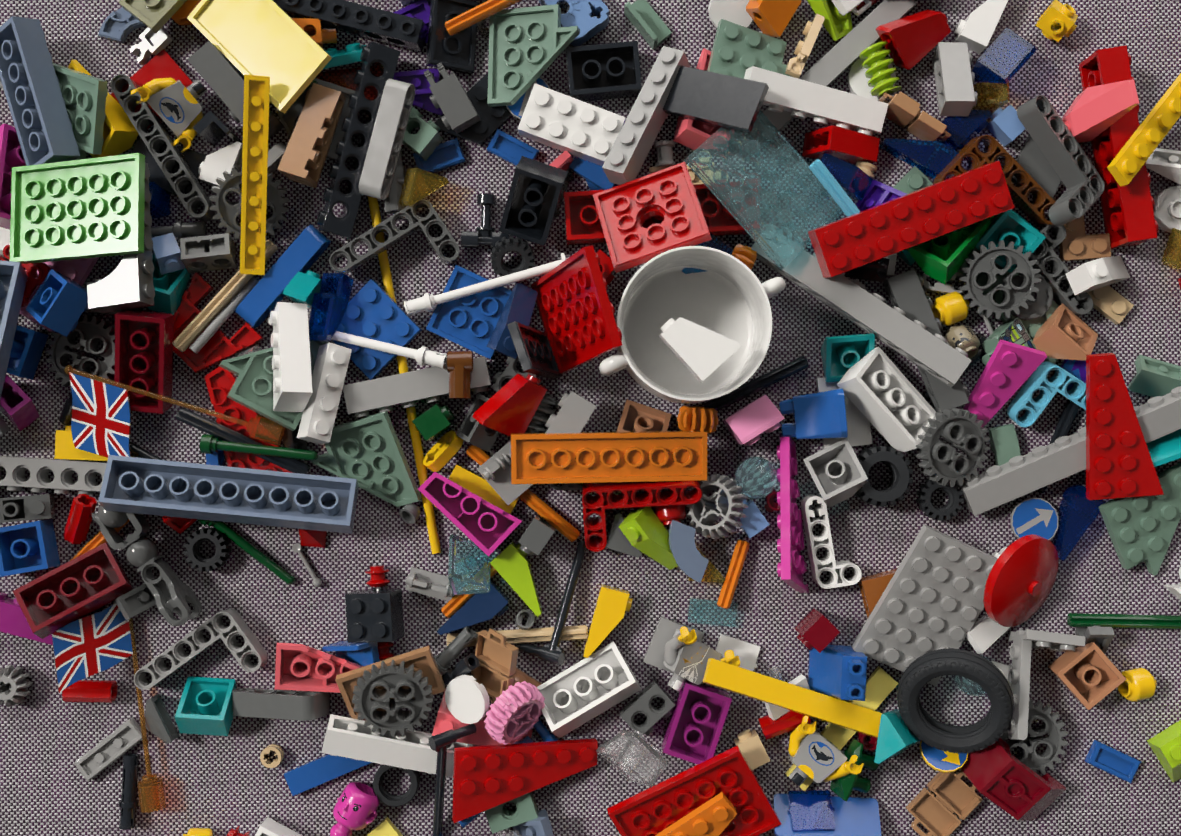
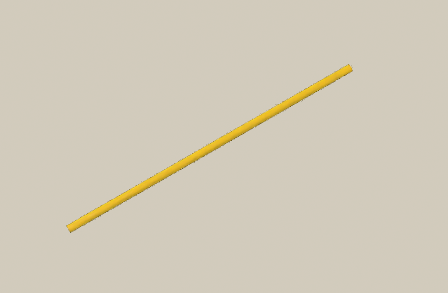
M367 196L372 225L375 227L382 222L378 199ZM384 232L376 235L375 240L377 242H385ZM387 250L378 255L384 291L396 302ZM397 355L399 374L409 372L406 357ZM414 406L406 408L419 485L421 486L428 479L426 466L423 465L424 454L420 432L412 422L417 418ZM421 493L432 554L441 553L433 504Z

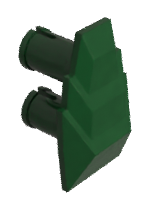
M854 739L849 748L844 752L848 758L846 761L849 762L852 755H857L856 765L864 763L863 768L870 771L877 770L879 764L874 763L875 756L862 753L863 744ZM850 773L844 777L832 780L831 790L847 802L852 790L866 794L870 790L871 783L868 778Z

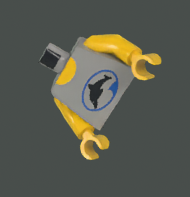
M158 78L151 80L142 87L133 89L131 94L138 92L141 96L140 101L136 103L140 104L147 101L178 137L173 141V146L181 142L184 146V149L181 151L182 153L189 149L191 141L197 134L193 127L203 118V107L198 103L197 99L206 93L207 90L197 79L186 88L180 80Z
M804 716L802 724L790 734L789 758L797 767L788 777L799 787L808 776L819 784L844 777L850 773L859 774L862 771L864 763L861 765L855 764L858 756L852 755L849 762L846 761L848 759L846 755L816 730L817 721L813 724L807 723L808 716Z

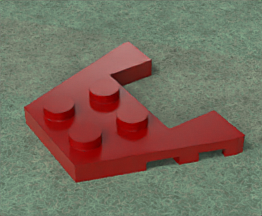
M197 272L193 275L192 282L188 290L185 291L177 312L174 313V340L201 312L197 305L214 289ZM246 322L230 339L218 329L197 354L190 350L189 347L184 352H181L174 345L173 351L194 372L199 373L262 341L264 338Z

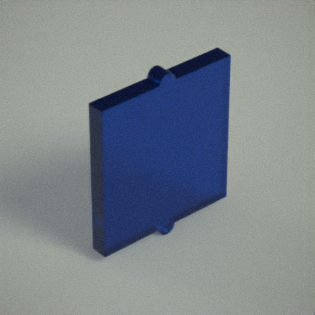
M830 790L788 791V814L791 816L793 832L835 831L833 816L835 808L832 807Z

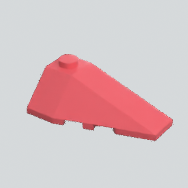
M277 643L275 690L341 693L335 680L336 675L363 666L303 644Z

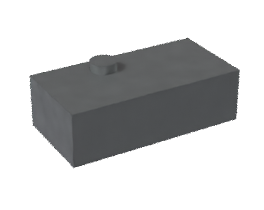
M208 41L187 60L230 109L228 113L238 124L240 122L243 124L244 79L224 55ZM270 109L268 140L284 127Z

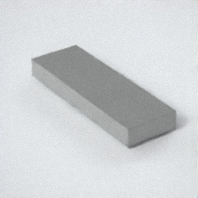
M132 717L73 764L89 782L144 739L147 734Z

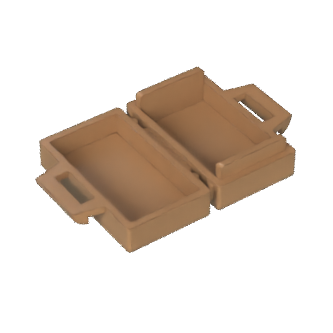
M884 92L880 97V102L888 103L885 117L903 129L908 126L906 131L926 144L930 145L937 138L940 139V142H944L951 136L945 130L947 125L925 111L920 112V103L906 94L899 92V94L891 96Z
M490 628L489 631L482 630L477 634L475 656L478 658L480 666L473 670L471 674L474 675L475 681L479 685L482 683L490 696L489 699L493 704L496 701V697L502 694V691L508 690L510 685L514 686L515 677L513 675L516 673L519 648L506 642V636Z
M962 770L957 774L939 771L927 784L928 789L937 796L935 797L932 792L930 793L926 788H923L906 806V809L915 817L911 827L920 836H950L961 824L959 819L964 820L982 801V798L974 792L976 787L974 785L969 787L961 779L963 775L969 779ZM919 822L929 830L927 834L917 826Z

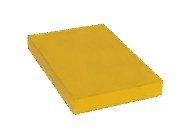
M456 464L449 477V480L510 515L519 498H516L510 505H507L484 478Z

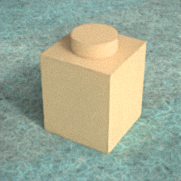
M749 729L742 731L737 735L738 738L734 739L736 746L738 745L752 770L770 762V758L755 729L752 731Z

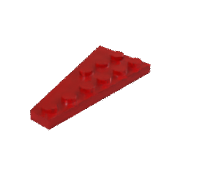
M1113 353L1086 355V498L1088 500L1164 495L1116 355Z
M219 366L204 376L211 404L214 406L217 418L216 423L266 446L281 447L259 413L227 397L237 379L233 373ZM224 451L228 467L293 473L253 454Z
M592 738L454 748L453 822L457 823L597 765L598 741Z

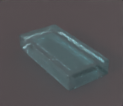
M689 598L687 622L735 627L738 603L731 602L730 608L724 609L717 606L718 600Z

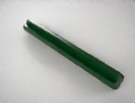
M1070 613L1067 616V623L1071 627L1101 626L1112 628L1181 629V616Z

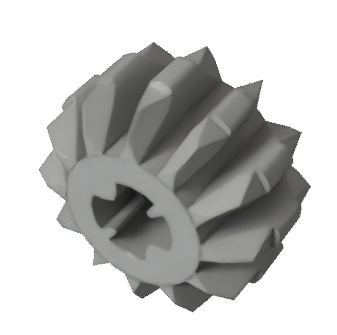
M8 665L5 668H0V705L5 704L6 707H12L15 703L20 704L24 702V697L30 695L31 691L27 687L32 686L33 682L26 679L30 673L22 674L23 667L14 668L13 665Z

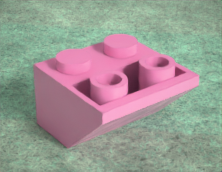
M763 395L724 419L723 422L737 444L750 446L761 439L759 434L764 431L765 433H771L781 427L780 421L785 418L767 395Z

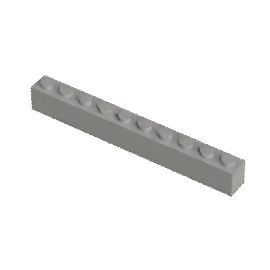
M768 225L751 247L752 250L756 251L758 260L869 334H875V338L950 388L955 385L972 361L964 350L958 347L952 348L946 344L948 341L943 336L936 333L934 335L926 330L927 327L918 320L911 321L905 317L906 313L896 306L890 307L885 303L886 300L877 293L872 295L865 290V286L855 279L851 281L844 276L845 273L823 278L815 253L811 255L804 250L805 246L797 240L790 241L784 237L785 233L779 228L773 227L772 229Z
M1181 386L1172 389L1171 393L1164 396L1150 398L1143 405L1133 406L1146 443L1181 429ZM1086 427L1079 429L1073 435L1059 437L1052 444L1036 447L1031 453L1024 456H1015L1003 465L989 467L986 472L978 476L971 475V482L963 481V485L959 487L963 491V498L968 509L976 516L1085 470Z

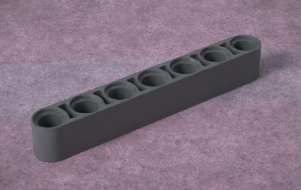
M124 74L115 75L110 82L112 92L185 209L192 217L200 221H210L215 214V211L209 209L213 204L177 146H173L171 136L154 109L145 101L140 103L142 104L141 110L136 113L134 112L135 107L138 105L136 102L140 101L141 96L138 92L131 94V91L138 88L139 85ZM129 84L128 90L122 92L123 86ZM154 124L153 131L147 133L148 126ZM163 144H167L166 151L160 153V147ZM179 164V171L173 174V166ZM188 184H192L191 192L185 194V187ZM201 204H205L204 212L202 214H198V206H200Z

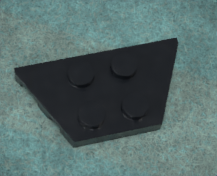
M488 73L467 92L481 121L456 134L452 128L450 130L446 128L440 117L434 122L440 128V131L482 146L495 134L497 129H500L513 117L506 106L490 107L487 104Z

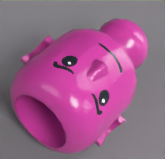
M351 782L344 788L333 810V816L338 823L332 826L330 836H352L353 830H362L375 820L379 799L375 795L373 788L361 782Z

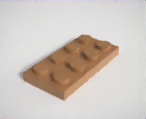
M430 646L382 660L387 666H390L392 660L395 661L396 666H399L404 661L405 668L413 664V672L422 670L421 678L428 677L427 685H432L431 694L435 695L445 691V684ZM382 661L373 664L378 668H381ZM373 664L336 675V683L353 719H357L359 713L353 711L355 704L352 703L353 695H355L353 694L354 686H358L357 680L359 677L363 678L364 670L371 672ZM406 685L401 686V688H403V689H409V688H410L409 686H406ZM376 686L378 689H385L383 686ZM377 708L378 711H385L383 708Z

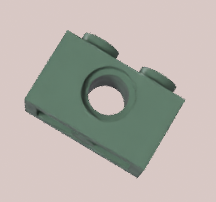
M412 106L402 143L426 161L435 148L443 141V138L439 134L440 128L431 120L425 122L421 119L423 115ZM420 127L418 133L411 134L414 128Z
M533 792L508 801L516 805L517 808L514 810H507L504 807L505 803L485 811L492 834L538 818L539 810Z

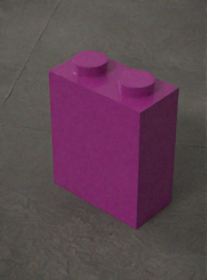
M6 374L0 398V411L19 431H22L39 418L40 415L32 400Z

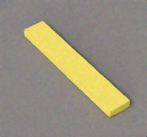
M878 666L866 680L865 701L849 700L848 702L875 711L899 683ZM831 723L821 732L839 750L856 733V731ZM793 764L785 774L789 776L797 766ZM808 776L800 785V788L805 791L814 780Z

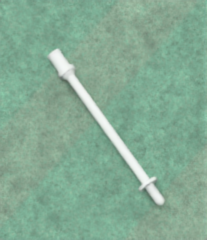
M561 253V260L439 295L425 293L423 297L404 301V307L408 316L426 310L431 312L435 310L438 304L547 274L568 258H566L565 253Z
M308 324L310 335L412 358L421 366L427 364L442 369L447 367V354L431 351L428 347L422 346L416 350Z

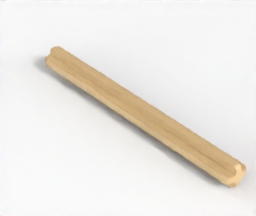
M266 240L265 263L278 249L270 240ZM239 270L173 341V345L179 351L184 352L254 275L240 274Z
M586 625L565 626L561 641L587 639L588 627ZM554 627L531 628L528 630H499L496 632L506 636L507 640L505 641L510 644L551 642ZM460 633L447 634V637H446L447 646H448ZM477 638L467 647L476 646Z

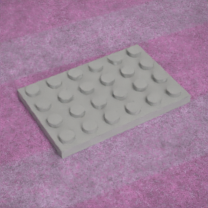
M924 524L852 645L853 650L863 652L867 657L904 672L914 660L928 652L948 648L959 649L967 636L966 633L971 630L984 608L985 585L991 569L998 558ZM942 676L934 678L928 683L936 686Z

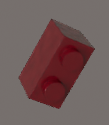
M815 608L794 628L799 633L796 637L810 651L815 648L819 653L840 633Z

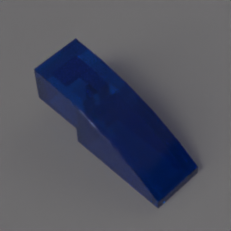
M323 273L320 293H314L308 325L309 341L329 342L344 316L354 279L344 273Z

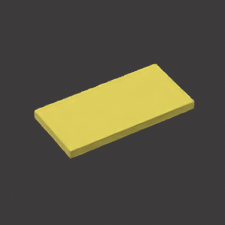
M201 0L187 17L243 75L270 77L269 101L284 114L332 59L273 0Z

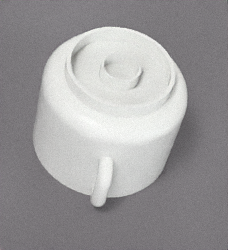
M679 247L657 255L635 273L624 290L616 318V325L622 333V346L617 348L618 353L604 359L600 363V373L604 376H609L626 368L631 377L646 391L661 399L676 403L692 404L705 402L734 391L756 372L765 358L772 334V313L769 299L785 289V280L781 277H775L761 283L756 275L739 259L711 247ZM679 317H682L735 340L742 347L700 383L659 336L663 333L661 327L669 319L673 318L676 321Z

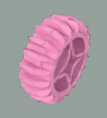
M526 681L517 682L514 686L510 685L508 690L502 691V694L496 697V701L490 705L491 709L487 711V717L484 720L486 724L485 729L500 744H512L516 739L521 740L524 734L527 735L528 731L539 721V716L543 714L541 710L545 707V698L535 685Z

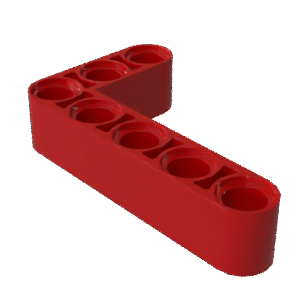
M700 481L584 483L582 487V505L586 547L592 552L602 551L606 547L605 509L695 504L702 497ZM688 487H694V488H695V489L692 490V491H687V490H685V489L688 488ZM665 488L671 489L669 492H662V491H661L662 489H665ZM638 490H646L645 493H637ZM614 491H621V492H623V493H621V494H619V495H614V494H613ZM591 492H595L598 495L590 496L588 494ZM591 514H598L599 516H598V517H591L590 515H591ZM594 535L600 536L599 538H592Z

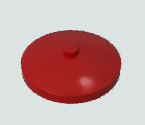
M1026 535L1014 541L999 556L991 569L984 590V608L990 619L1004 627H1014L1030 619L1041 608L1054 586L1058 572V552L1051 541L1039 535Z

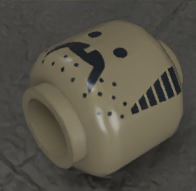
M954 325L947 330L944 338L952 348L958 347L968 354L969 359L978 353L980 341L971 327L968 325Z

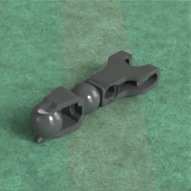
M101 505L98 513L92 512V519L100 526V531L109 546L114 550L126 549L128 561L133 566L139 567L137 571H141L143 581L155 597L158 610L170 625H183L200 614L202 605L193 590L179 579L166 561L161 559L163 558L162 555L158 556L156 543L146 538L150 525L142 514L106 511ZM129 519L136 531L133 534H129L124 541L114 528L123 526ZM153 566H155V567H157V568L159 569V571H160V576H159V578H157V577H155V576L153 575V573H152V568H153ZM187 602L193 604L194 611L192 613ZM173 610L181 619H177L173 616Z

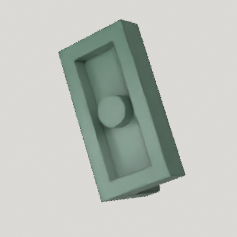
M637 0L632 5L630 2H627L624 5V15L653 50L672 35L670 29L646 0Z
M1139 354L1135 360L1137 374L1128 385L1130 391L1151 397L1164 396L1171 393L1172 389L1181 386V366Z

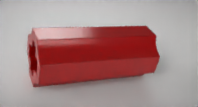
M78 494L77 497H74L63 533L65 541H69L72 544H81L82 541L86 540L92 521V512L94 513L97 504L94 497L88 494Z
M79 680L62 691V699L64 702L112 703L116 700L118 685L116 681Z
M790 710L776 720H772L767 715L759 718L758 721L767 740L795 730L802 724V719L806 715ZM808 716V722H807V723H808V724H811L810 718H809V716Z

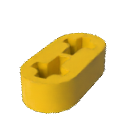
M454 431L447 432L425 455L423 465L432 472L441 470L459 451L463 444V439L458 437Z

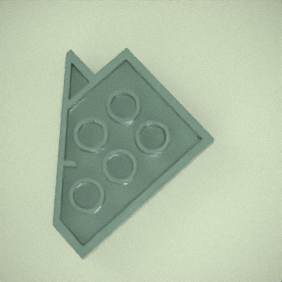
M721 19L718 23L707 71L744 79L746 69L754 66L790 76L785 74L787 65L782 63L787 42Z
M387 411L334 426L330 443H325L328 453L318 455V458L314 461L311 460L313 464L341 478L357 479L360 488L396 507L417 502L422 498Z

